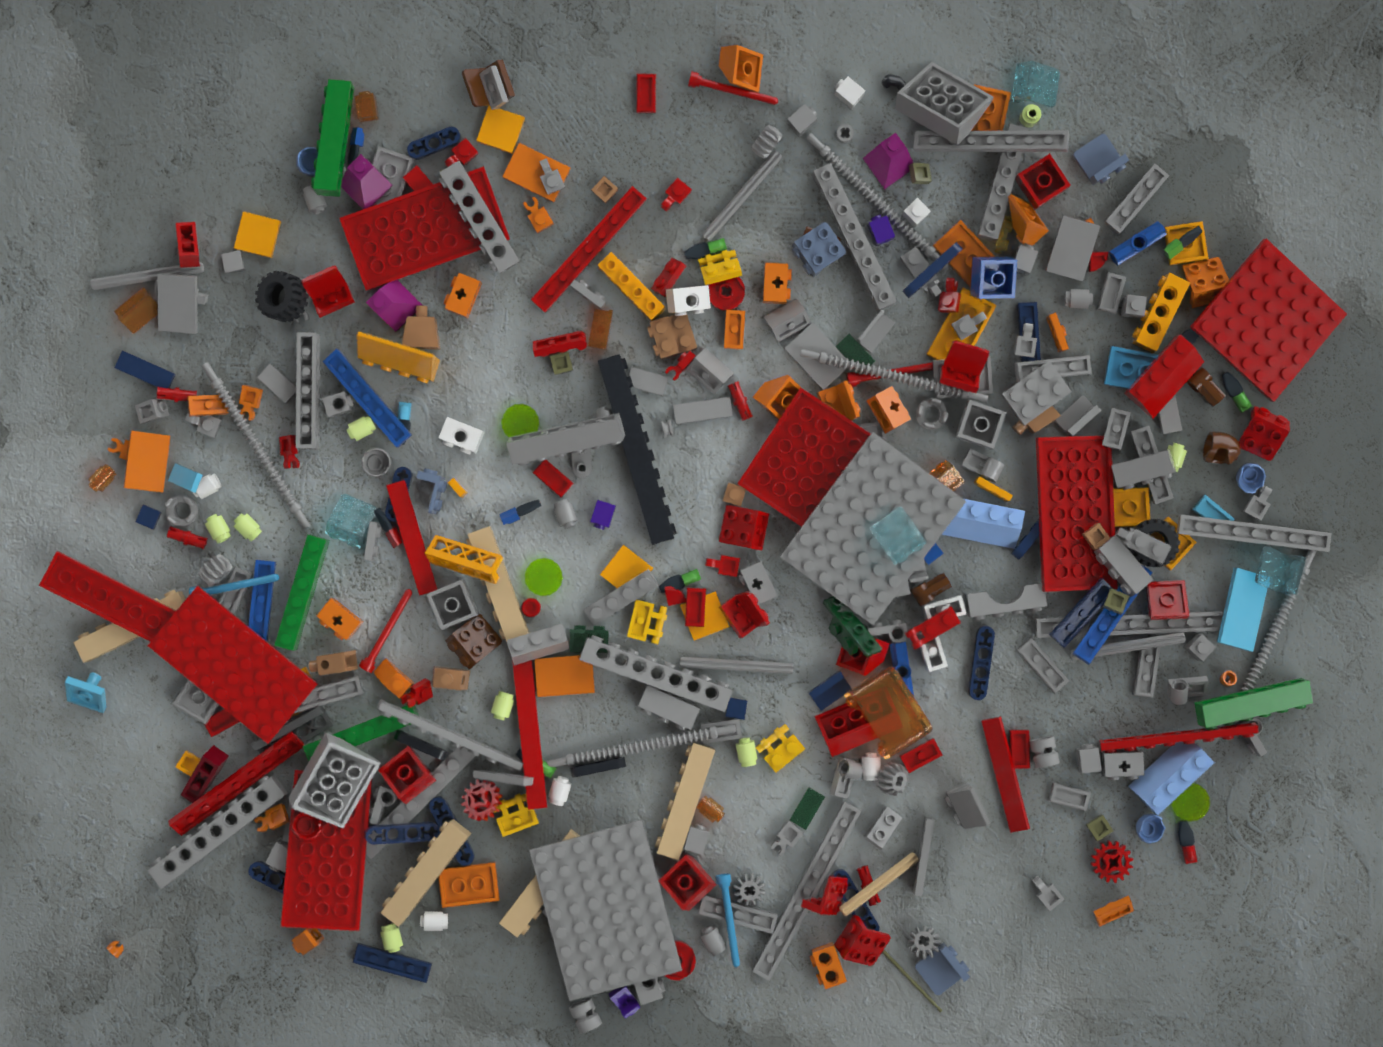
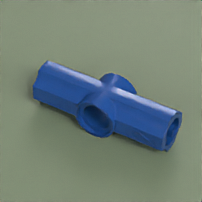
M1157 221L1109 251L1113 263L1117 266L1166 236L1165 228ZM1134 239L1141 241V248H1137L1134 245Z
M906 641L891 643L889 646L897 700L907 701L914 699ZM901 666H905L907 669L904 676H898L897 669Z

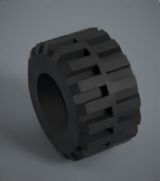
M283 271L269 272L267 277L263 276L262 282L257 285L259 287L258 291H255V295H257L255 302L259 304L257 306L258 310L264 316L281 322L294 321V318L298 319L300 317L299 314H303L305 311L304 306L308 305L306 299H309V294H306L307 291L301 283L302 280ZM285 288V298L279 305V295Z
M1150 519L1135 526V529L1145 534L1150 532L1160 533L1164 537L1165 544L1171 546L1163 564L1129 548L1139 563L1147 567H1162L1175 559L1176 553L1179 552V534L1167 521Z

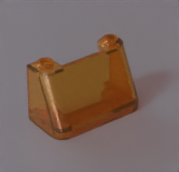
M892 666L877 671L844 694L848 706L861 710L879 738L880 742L877 743V751L885 760L933 731L926 715L900 674Z

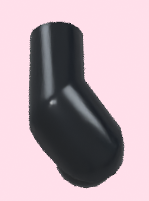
M888 74L882 80V85L885 88L896 86L899 91L906 85L905 81L896 75Z

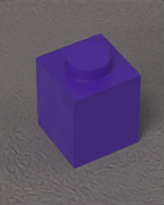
M877 215L870 219L871 222L867 226L876 246L894 240L895 234L887 215L883 217Z
M597 500L590 521L594 523L593 527L602 530L605 527L609 528L616 506Z

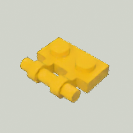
M735 250L721 251L722 253L712 256L708 254L704 258L698 259L699 266H704L700 268L705 285L742 276L738 258H735L737 257Z
M636 600L627 637L646 641L647 634L653 635L651 643L659 644L660 637L663 636L664 620L666 621L668 616L666 615L668 607L660 605L659 612L657 613L653 612L655 604ZM651 617L657 618L655 629L649 628Z
M786 724L774 729L773 734L766 739L763 738L760 741L761 743L756 746L759 753L765 749L769 752L763 758L775 773L805 750V747L794 734L788 738L784 735L790 730ZM780 738L782 743L773 749L771 744Z
M520 793L516 794L514 798L506 801L504 799L500 800L502 805H498L497 808L502 812L503 816L496 818L502 837L539 824L535 810H528V807L524 805V802L527 801L526 793L522 795ZM518 805L519 810L509 813V807Z

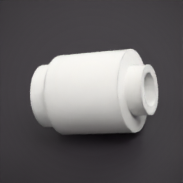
M215 473L212 475L208 474L201 478L196 493H193L196 497L203 499L219 491L218 489L222 485Z
M866 752L865 756H861L863 780L876 781L878 780L876 778L880 776L881 757L877 756L875 752Z
M563 776L553 778L548 795L550 803L563 806L564 802L567 801L572 785L568 782V778Z
M425 911L424 915L420 916V927H424V931H443V929H448V913Z

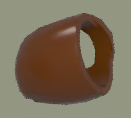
M1219 431L1209 432L1204 443L1203 460L1208 463L1232 464L1241 453L1240 444L1234 436Z

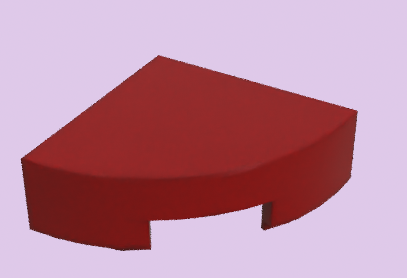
M1092 252L1089 261V272L1097 271L1105 264L1108 252Z
M672 586L664 587L668 606L686 603V596L683 592L674 589Z

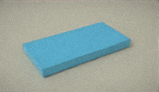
M1233 568L1217 643L1249 652L1254 651L1270 577L1240 568Z

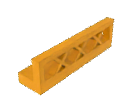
M438 535L434 536L425 552L431 564L496 584L499 580L496 570L503 560L502 555ZM438 542L446 545L443 549H435ZM456 548L462 549V553L452 555L450 552ZM473 553L479 555V558L472 561L467 558L468 555ZM490 558L495 559L492 567L485 565L483 561Z

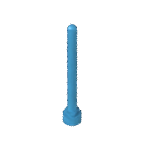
M272 574L201 588L209 595L276 582L279 580V575ZM197 586L189 588V595Z
M719 874L715 878L716 884L719 885L722 892L732 964L734 967H738L740 959L729 893L730 882H732L731 874Z

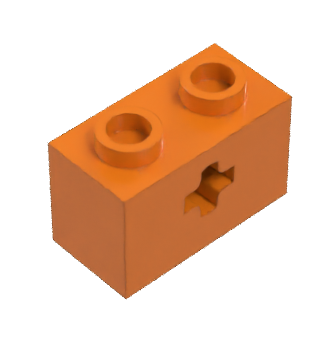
M765 263L763 303L786 304V301L790 300L791 288H787V281H791L792 269H788V264ZM776 279H779V283L783 284L780 285L779 288H776V285L772 284L775 283Z
M458 273L457 277L454 276L451 282L452 291L446 295L444 300L445 309L468 319L481 288V281ZM464 291L466 297L460 299L457 294Z
M893 386L866 400L885 434L911 420L908 410L903 406Z
M330 598L317 614V617L320 619L318 622L327 629L328 627L332 628L335 631L333 634L340 640H349L364 622L335 598ZM335 617H342L341 622L343 623L336 624L337 620Z

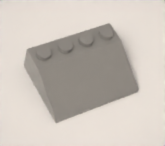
M931 62L897 92L895 109L958 145L971 132L994 97Z
M325 732L289 796L291 808L344 828L378 769L380 761L343 739Z

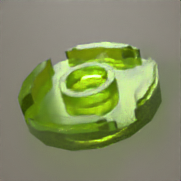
M515 404L509 407L501 420L502 429L508 437L536 432L540 426L539 416L536 411L525 404Z
M547 558L536 559L531 562L524 576L528 589L540 596L555 593L560 588L563 580L560 566L555 561Z
M1192 783L1171 803V806L1179 818L1187 821H1197L1208 812L1210 798L1202 786Z

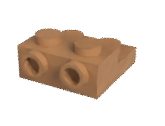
M673 315L650 321V326L647 329L650 338L654 337L656 345H653L655 355H660L661 360L697 349L687 315Z

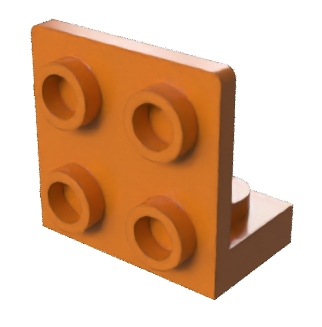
M1219 257L1182 266L1186 279L1190 282V304L1192 308L1209 305L1229 281Z
M847 380L834 387L817 392L819 400L851 421L860 417V407L853 398V387L851 384H848Z

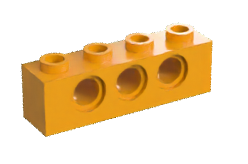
M612 252L598 264V268L650 321H654L665 310V306Z
M1168 273L1160 278L1157 284L1159 289L1157 293H1153L1149 300L1151 306L1148 311L1145 310V316L1140 319L1143 321L1140 328L1137 327L1132 335L1134 338L1132 344L1151 353L1157 352L1190 282L1172 273ZM1165 290L1172 294L1171 300L1164 297ZM1157 307L1163 310L1162 317L1156 315L1155 310ZM1148 325L1154 326V334H1150L1147 331Z

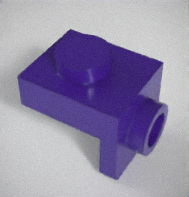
M627 986L616 988L608 994L625 1019L640 1009L636 996Z

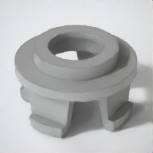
M930 398L918 405L915 415L921 427L927 430H936L946 422L948 412L941 400ZM927 408L936 409L938 417L935 421L930 422L925 419L924 412Z
M177 495L170 498L165 504L167 520L174 525L188 526L198 516V505L190 496ZM180 504H186L190 508V514L185 518L177 515V507Z

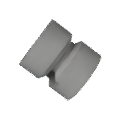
M1046 736L1029 741L1031 751L1035 753L1033 757L1035 768H1043L1060 763L1058 752L1054 751L1056 748L1054 736Z
M592 998L583 999L569 1007L572 1018L577 1019L575 1024L580 1034L591 1031L602 1024L599 1014L594 1012L596 1007Z

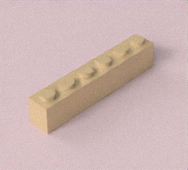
M491 526L468 534L469 538L466 539L468 545L501 555ZM475 553L473 560L479 558V555ZM490 558L483 562L485 565L492 567L495 559ZM502 560L496 570L499 576L498 582L493 584L481 580L483 586L486 585L488 593H486L489 604L493 603L495 609L492 611L496 622L499 621L501 629H499L502 640L506 639L507 642L509 639L529 634V630L506 566Z
M175 590L164 594L165 598L161 600L155 599L175 610L186 600L182 591L176 592ZM104 623L95 628L96 631L91 634L85 632L79 635V640L73 643L83 663H86L140 636L114 623L110 625Z
M694 741L692 746L688 745L685 756H688L686 764L682 763L679 774L682 775L680 782L676 781L673 792L676 793L674 801L670 800L667 811H670L668 819L664 818L661 829L664 830L662 837L658 836L655 847L658 848L657 854L679 861L715 753V748Z
M454 819L449 823L446 821L439 829L441 834L438 838L433 837L428 844L430 847L426 853L423 851L416 861L419 863L416 867H411L405 874L406 880L403 883L400 881L393 891L396 892L392 898L388 897L382 904L384 909L381 911V914L399 927L405 922L471 835V832Z
M570 829V831L563 838V840L578 837L580 835H578L576 832ZM536 875L499 923L517 938L520 934L524 935L530 928L528 923L532 918L536 920L542 912L540 908L544 903Z

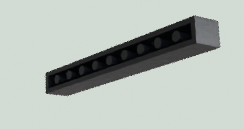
M620 354L598 360L613 414H620L625 432L622 445L651 543L655 545L674 539L673 535L677 534L674 523L670 524L668 516H671L669 505H664L663 498L666 495L663 486L659 487L657 480L661 478L658 468H653L652 461L655 458L652 449L648 450L646 444L650 442L647 431H642L641 424H644L641 413L637 414L635 406L639 404L636 394L632 395L630 390L633 387L631 376L627 377L625 369H628L625 358L621 359Z

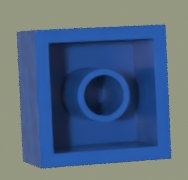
M973 257L970 295L978 299L1015 298L1017 259L1011 257Z

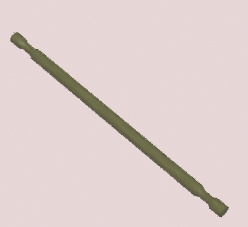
M883 950L882 953L896 966V968L924 995V997L932 1005H934L939 1012H941L942 1009L936 1004V1002L909 976V974L885 950Z

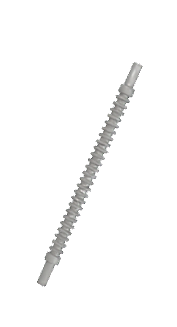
M812 133L806 138L819 151V155L823 158L826 157V161H830L834 165V169L838 168V173L842 172V176L845 175L846 180L849 179L850 184H854V188L858 187L857 191H862L861 195L865 194V198H869V202H873V206H877V210L882 211L881 214L885 213L890 218L889 221H893V225L896 224L897 229H901V233L905 232V236H909V240L912 239L913 244L916 243L917 248L920 247L921 252L924 251V255L927 258L931 257L935 261L940 257L933 246H929L930 243H926V239L921 238L922 235H917L918 231L914 232V228H910V224H906V220H902V216L897 215L898 212L894 213V208L890 209V205H886V201H882V197L879 198L878 193L874 194V189L870 190V186L867 187L866 182L863 183L862 178H858V174L854 175L855 171H850L851 168H847V164H843V160H839V156H835V152H831V148L828 145L824 146ZM947 264L942 269L945 270L949 266V264Z
M805 349L801 350V357L817 360L821 364H833V367L838 365V368L842 366L844 370L849 368V371L854 369V372L860 371V374L865 372V375L870 373V376L876 375V378L878 376H881V379L886 377V380L892 379V382L894 380H897V383L902 381V384L908 383V386L913 384V387L917 385L918 388L924 387V390L929 388V391L933 389L934 392L940 391V394L945 392V395L949 393L950 396L956 395V398L961 396V399L964 400L972 399L987 403L988 395L966 392L959 388L940 384L939 381L934 382L933 379L928 381V378L924 380L923 377L918 378L917 375L912 377V374L908 376L907 373L902 374L901 371L896 373V370L892 372L891 369L886 370L885 367L880 369V366L876 368L875 365L870 366L869 363L864 365V362L860 364L859 361L854 362L853 359L851 361H848V358L844 360L843 357L838 358L837 355L833 357L830 354L829 356L826 352L817 353Z
M208 362L203 364L202 368L211 380L212 388L216 389V393H219V398L223 399L221 402L226 404L225 408L228 407L227 412H231L230 416L234 417L233 421L237 422L236 426H240L239 431H243L242 435L246 436L245 440L249 441L248 445H252L251 450H255L254 454L258 455L257 459L261 460L260 464L263 463V468L267 469L266 473L270 474L268 477L273 479L271 482H275L274 487H278L277 491L281 492L280 496H284L283 501H287L286 505L290 506V512L295 514L303 529L308 528L311 525L301 511V505L296 503L297 499L293 498L294 494H290L291 489H287L288 485L284 484L285 480L281 479L282 475H278L279 471L275 470L276 466L272 465L273 461L269 460L270 456L267 457V452L263 451L265 448L260 446L262 443H258L259 438H255L256 434L252 433L253 429L249 428L250 424H246L247 419H243L244 415L240 414L241 410L237 409L238 405H234L235 400H231L232 396L228 395L229 391L225 390L226 386L223 387L222 379L217 377Z
M1308 550L1302 565L1298 566V573L1295 574L1296 578L1292 579L1293 584H1290L1291 588L1287 589L1289 593L1285 594L1286 599H1283L1284 603L1280 604L1282 608L1278 609L1280 612L1279 614L1276 613L1277 618L1273 619L1275 623L1271 624L1272 628H1269L1270 633H1267L1268 637L1264 638L1263 648H1260L1261 652L1257 653L1256 663H1252L1254 667L1250 668L1251 673H1248L1249 677L1245 678L1247 682L1243 683L1244 688H1241L1242 691L1254 689L1253 685L1257 684L1255 680L1259 679L1258 674H1261L1260 670L1264 669L1262 666L1266 664L1267 655L1271 654L1269 651L1273 649L1272 645L1276 644L1274 640L1278 639L1276 636L1277 634L1280 635L1279 630L1283 629L1281 625L1285 624L1283 621L1287 620L1286 615H1289L1288 611L1292 610L1293 600H1296L1295 596L1299 595L1300 585H1304L1302 581L1306 580L1305 575L1309 574V567L1317 551Z
M736 725L719 728L713 726L709 730L706 728L704 731L699 729V732L694 730L693 733L689 731L688 734H685L683 732V735L678 733L677 736L672 734V737L667 735L666 738L662 736L661 739L657 737L656 740L651 738L650 741L646 739L645 742L640 741V743L634 742V744L629 743V745L613 746L612 749L610 747L606 750L602 748L601 751L597 749L596 752L591 750V753L586 751L585 754L581 752L580 755L576 753L574 756L573 754H568L564 758L548 760L547 764L550 767L574 766L575 763L579 765L580 762L584 764L585 761L589 763L590 760L595 762L596 759L600 761L601 758L606 759L609 757L611 759L612 756L633 754L634 751L636 753L640 750L644 752L645 749L649 751L650 748L655 750V747L658 749L661 746L665 748L666 745L671 747V744L674 746L677 743L681 745L682 742L687 744V741L692 743V740H695V742L698 739L703 741V738L708 740L709 737L715 739L719 735L737 732Z

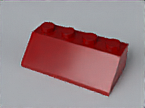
M1181 334L1175 336L1124 394L1148 416L1154 419L1200 368L1204 360L1196 348Z
M885 687L814 716L832 757L903 728L899 714Z

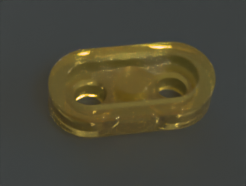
M1004 215L999 237L994 246L993 252L1002 254V251L1007 250L1009 240L1006 238L1008 232L1011 233L1013 229L1011 217Z

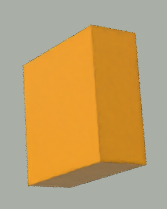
M455 478L448 482L461 498L468 493Z
M186 750L177 763L176 768L191 777L201 758Z

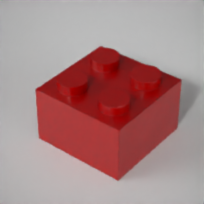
M1051 154L1046 155L1015 177V181L1034 210L1043 206L1071 186Z
M410 746L406 747L378 769L398 799L405 804L409 803L436 781L427 766Z
M685 855L658 880L680 908L685 911H690L717 885L691 855Z

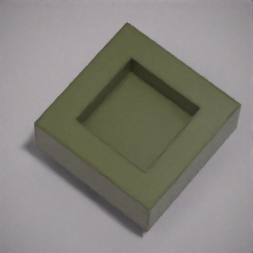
M912 163L909 165L912 184H929L932 182L929 163Z
M569 352L550 356L554 375L573 371Z
M1110 589L1103 608L1121 615L1129 595Z
M1102 814L1086 824L1097 842L1113 832V829Z

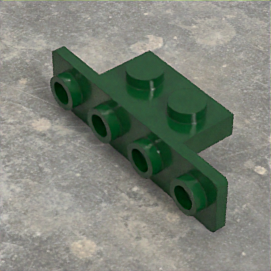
M834 596L823 601V605L833 616L828 629L850 656L856 654L858 648L866 657L881 652L882 647L848 606Z

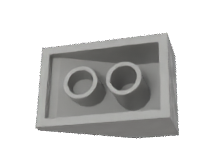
M967 782L946 791L947 797H945V801L949 808L953 807L955 811L953 818L958 826L961 825L966 829L991 824L974 788Z

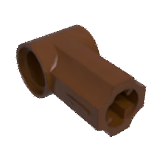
M1201 367L1191 376L1187 383L1214 407L1226 395L1212 381L1213 378L1209 372Z
M942 573L928 582L919 584L910 591L921 607L952 586L946 575Z

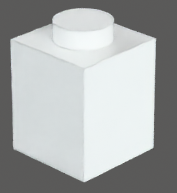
M847 77L845 80L841 79L835 86V89H837L835 96L851 109L854 108L865 94V90L850 77Z
M917 197L903 211L902 216L916 228L931 211Z

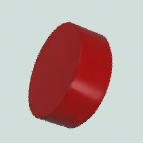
M528 598L522 603L521 609L525 616L535 617L540 613L541 605L537 599Z

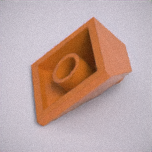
M739 45L721 47L719 67L728 81L739 87L759 92L763 54Z
M1010 194L1008 199L1013 229L1017 233L1016 238L1022 244L1026 243L1033 246L1049 230L1030 203Z
M785 375L764 382L753 398L779 420L801 387L789 375Z

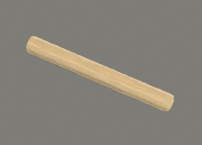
M913 852L841 905L839 908L841 913L848 916L919 861L917 855Z

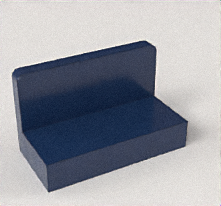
M837 671L808 693L822 711L851 691L852 688L841 671Z

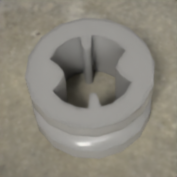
M846 124L841 125L836 132L837 140L841 143L850 142L854 134L852 127ZM844 129V132H845V130H848V131H849V133H848V136H849V137L846 138V136H845L844 138H842V137H841V134H842L841 130Z
M671 419L666 423L661 421L664 437L667 438L668 435L673 437Z

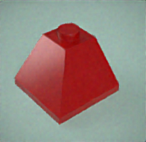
M874 638L882 647V650L869 657H866L859 648L856 654L850 656L842 647L836 665L866 676L884 662L890 643Z

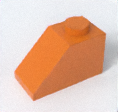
M387 658L373 672L381 683L399 699L415 683Z
M306 928L291 941L295 951L305 955L325 938L318 929Z

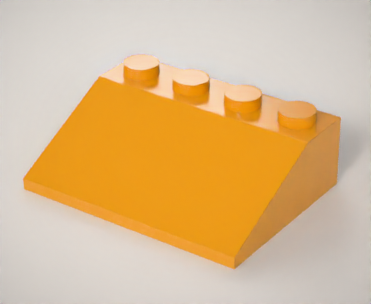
M358 331L357 356L362 360V364L373 367V364L380 365L381 370L390 373L393 369L399 371L398 375L409 378L412 375L417 377V381L428 384V380L434 382L440 362L435 355Z

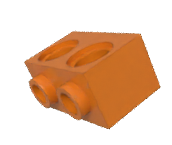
M833 942L811 949L813 955L809 957L813 967L817 966L819 973L816 976L819 985L823 984L826 990L847 982ZM827 953L829 958L827 961H820L819 955ZM829 971L836 973V976L831 980L825 977Z

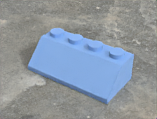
M964 499L966 503L942 533V535L1015 549L1022 530L1025 511Z
M1175 742L1174 746L1168 748L1144 771V775L1139 776V779H1135L1128 787L1155 815H1159L1215 762L1197 744Z

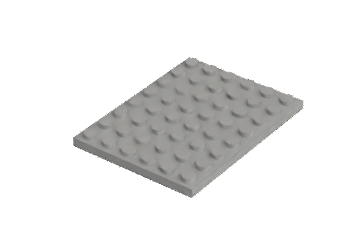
M872 432L780 557L874 625L966 501Z
M642 819L529 850L569 1001L682 971Z

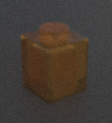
M363 91L359 95L354 96L357 117L360 122L380 120L374 93Z

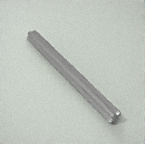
M773 151L702 233V237L706 241H711L782 159V155L779 152Z
M199 262L200 267L180 268V265L96 278L90 280V285L93 290L153 281L157 279V274L159 273L178 275L204 272V265L202 262Z
M1181 632L1102 645L1095 657L1185 643L1186 638L1185 634ZM1075 649L1070 650L1071 660H1078L1079 658L1073 655Z
M694 657L680 658V667L785 674H792L794 671L792 663Z

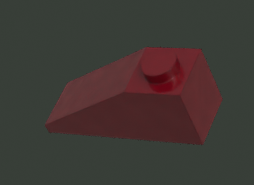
M213 745L200 759L180 795L191 803L202 797L223 768L229 755Z

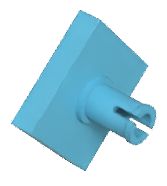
M90 673L86 682L68 676L65 681L67 701L104 713L107 707L105 689L97 686L102 679L101 676L96 673Z

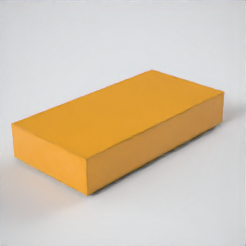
M980 476L974 481L976 486L1005 502L1010 501L1013 496Z

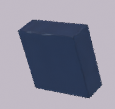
M143 504L135 522L155 530L162 512Z
M730 698L726 717L745 720L748 700Z

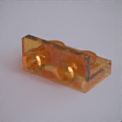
M947 460L939 463L929 473L952 491H955L965 483L954 465Z

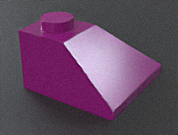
M896 132L863 157L864 162L884 190L910 172L909 165L914 163L908 149Z
M360 154L347 167L342 178L341 188L362 209L373 206L393 185L368 159Z
M398 280L389 282L380 288L366 302L395 332L406 323L407 317H412L416 313V306H423Z

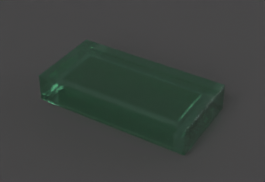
M850 334L835 346L845 358H848V361L853 359L854 362L859 361L860 364L864 362V365L869 363L870 366L875 362L869 353Z
M808 786L789 820L806 830L825 796Z

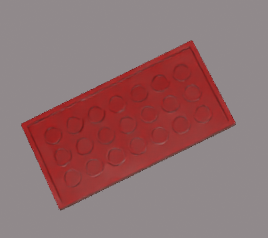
M484 166L467 172L507 241L510 240ZM456 180L453 188L461 190L464 185L463 181ZM441 182L339 218L366 291L481 250L479 247L482 244L480 239L473 237L469 230L472 226L469 221L464 222L459 213L461 208L458 204L454 205L449 195L452 193L448 187L444 188ZM466 197L463 200L465 207L473 205L474 200L472 197ZM477 213L474 215V223L480 224L483 222L484 217L482 214ZM486 230L483 233L485 240H491L494 236L491 230Z
M1104 436L1036 438L1043 592L1090 590L1100 578L1104 579L1113 589H1118L1117 580H1114L1109 575L1108 569L1104 564L1102 565L1097 561L1096 554L1094 553L1095 550L1090 547L1082 536L1083 533L1096 523H1100L1110 538L1115 535L1113 470L1111 467L1112 448L1102 446Z
M197 586L147 645L267 744L272 741L318 685L315 680L200 586Z
M304 770L294 771L293 789ZM372 779L344 828L321 820V832L313 840L303 841L297 839L291 829L292 820L301 811L291 808L281 927L360 931L367 850L364 832L369 826Z

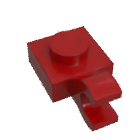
M465 138L451 150L454 155L445 161V165L449 167L460 161L465 166L479 153Z
M677 177L665 191L668 197L662 202L661 208L667 212L675 202L680 206L692 192V189Z
M955 278L946 279V292L940 294L939 312L958 313L961 294L956 292L958 281H955Z
M691 351L688 353L684 352L677 359L679 361L677 366L668 367L665 373L668 374L670 371H675L676 376L673 378V381H676L696 355Z
M296 435L279 437L280 456H284V469L291 468V462L293 469L299 468V460L295 457V454H298Z
M721 555L720 560L706 558L705 566L718 568V574L737 577L740 558Z
M424 678L410 686L411 692L402 695L400 698L401 703H407L409 708L415 704L420 705L433 697L430 680Z

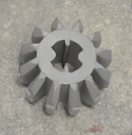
M771 125L766 126L753 143L751 150L757 156L763 159L767 158L782 138V134L775 127L773 128Z
M219 554L204 563L198 574L204 583L213 586L227 577L233 566L227 558Z
M894 762L883 765V770L879 771L880 776L876 778L879 780L877 786L880 787V791L883 793L897 796L906 787L905 784L909 780L907 778L909 772L905 770V767Z
M744 873V880L738 877L737 882L739 884L733 885V888L737 889L734 892V896L741 895L738 898V902L740 903L745 899V906H748L749 901H752V905L755 906V899L760 902L762 901V897L759 894L765 895L766 893L765 890L761 889L765 887V883H759L761 881L760 876L754 880V873L750 874V878H747V874ZM746 886H748V887L754 886V887H753V891H754V892L751 893V892L749 891L748 893H746V888H745V887H746Z
M925 925L923 926V931L916 927L917 934L910 933V936L914 939L908 940V943L913 945L910 947V951H916V957H919L922 953V958L926 959V954L929 953L930 957L933 958L932 951L938 953L939 949L936 946L941 945V941L936 940L940 937L939 933L933 934L934 928H930L927 932V926ZM925 938V940L928 943L927 946H924L923 944L920 945V943H922V939Z

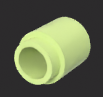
M1027 105L1019 117L1021 124L1025 127L1035 126L1041 118V110L1036 105Z
M363 416L349 423V428L346 430L351 439L355 438L356 441H359L372 434L377 428L370 416Z
M1173 443V446L1168 445L1167 450L1170 449L1176 472H1178L1179 468H1182L1187 451L1184 450L1185 446Z
M241 513L234 520L236 524L233 527L246 540L249 539L252 542L262 532L260 526L248 513L246 515Z
M214 514L206 519L207 523H205V526L212 539L216 540L218 544L231 537V531L222 515L217 516V514Z
M499 691L498 695L495 696L491 713L494 714L493 718L503 721L505 717L509 718L514 700H512L514 695Z
M749 737L739 739V743L735 744L739 763H741L742 767L756 765L758 758L754 740H750Z
M394 923L381 926L382 931L380 934L384 950H388L389 953L399 951L400 946H403L399 927Z

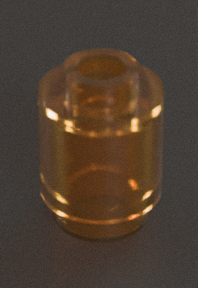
M104 464V466H100L88 478L90 482L88 485L95 492L98 490L103 492L114 481L117 473L109 465Z
M706 795L696 807L699 813L712 823L714 821L719 822L725 815L723 812L724 807Z

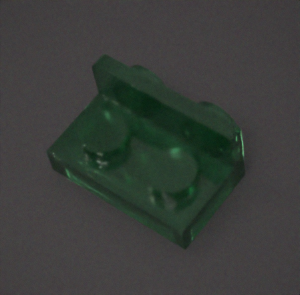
M574 625V629H570V652H582L586 638H591L592 635L602 638V642L609 645V630H605V626H593V629H586L584 625ZM600 648L597 650V653H608L605 648Z

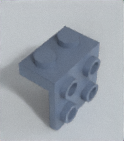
M1105 134L1099 135L1073 154L1093 186L1098 182L1103 184L1111 178L1109 175L1114 171L1118 174L1126 168L1125 164L1129 161L1126 154L1123 156L1119 155Z
M823 222L794 241L792 245L793 254L797 259L800 258L804 263L802 265L803 269L808 275L811 274L812 277L818 275L822 269L846 253L845 248L826 222Z
M424 468L423 472L418 471L417 479L435 483L428 513L436 514L437 511L440 512L443 500H440L442 492L445 493L447 488L446 477L438 476V471Z
M944 942L937 947L939 949L938 953L932 951L933 958L928 954L926 959H921L915 964L916 970L936 995L942 994L961 978L964 982L970 978L967 973L970 969L963 961L959 962L956 959L957 952L951 945L947 947Z

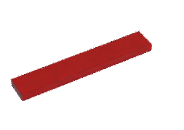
M402 480L388 484L386 487L418 594L420 596L436 591L438 589L429 559L425 555L426 549L406 482Z
M999 716L984 719L981 722L1010 833L1028 830L1030 826L1002 718Z

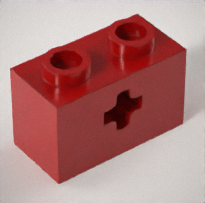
M195 222L176 223L180 268L200 267Z

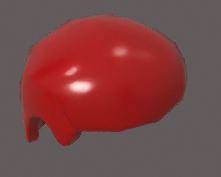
M300 812L292 820V832L297 839L303 841L313 840L321 832V820Z

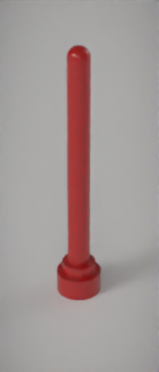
M691 72L688 83L689 87L704 86L773 105L778 103V98L704 79L699 73Z
M933 363L891 369V371L894 372L896 370V373L901 371L902 374L933 370ZM855 372L846 373L848 384H851L852 387H857L860 382L881 379V376L876 378V375L870 376V373L867 375Z
M411 589L405 590L369 656L365 657L364 660L362 659L358 665L363 670L372 673L375 669V659L412 595Z

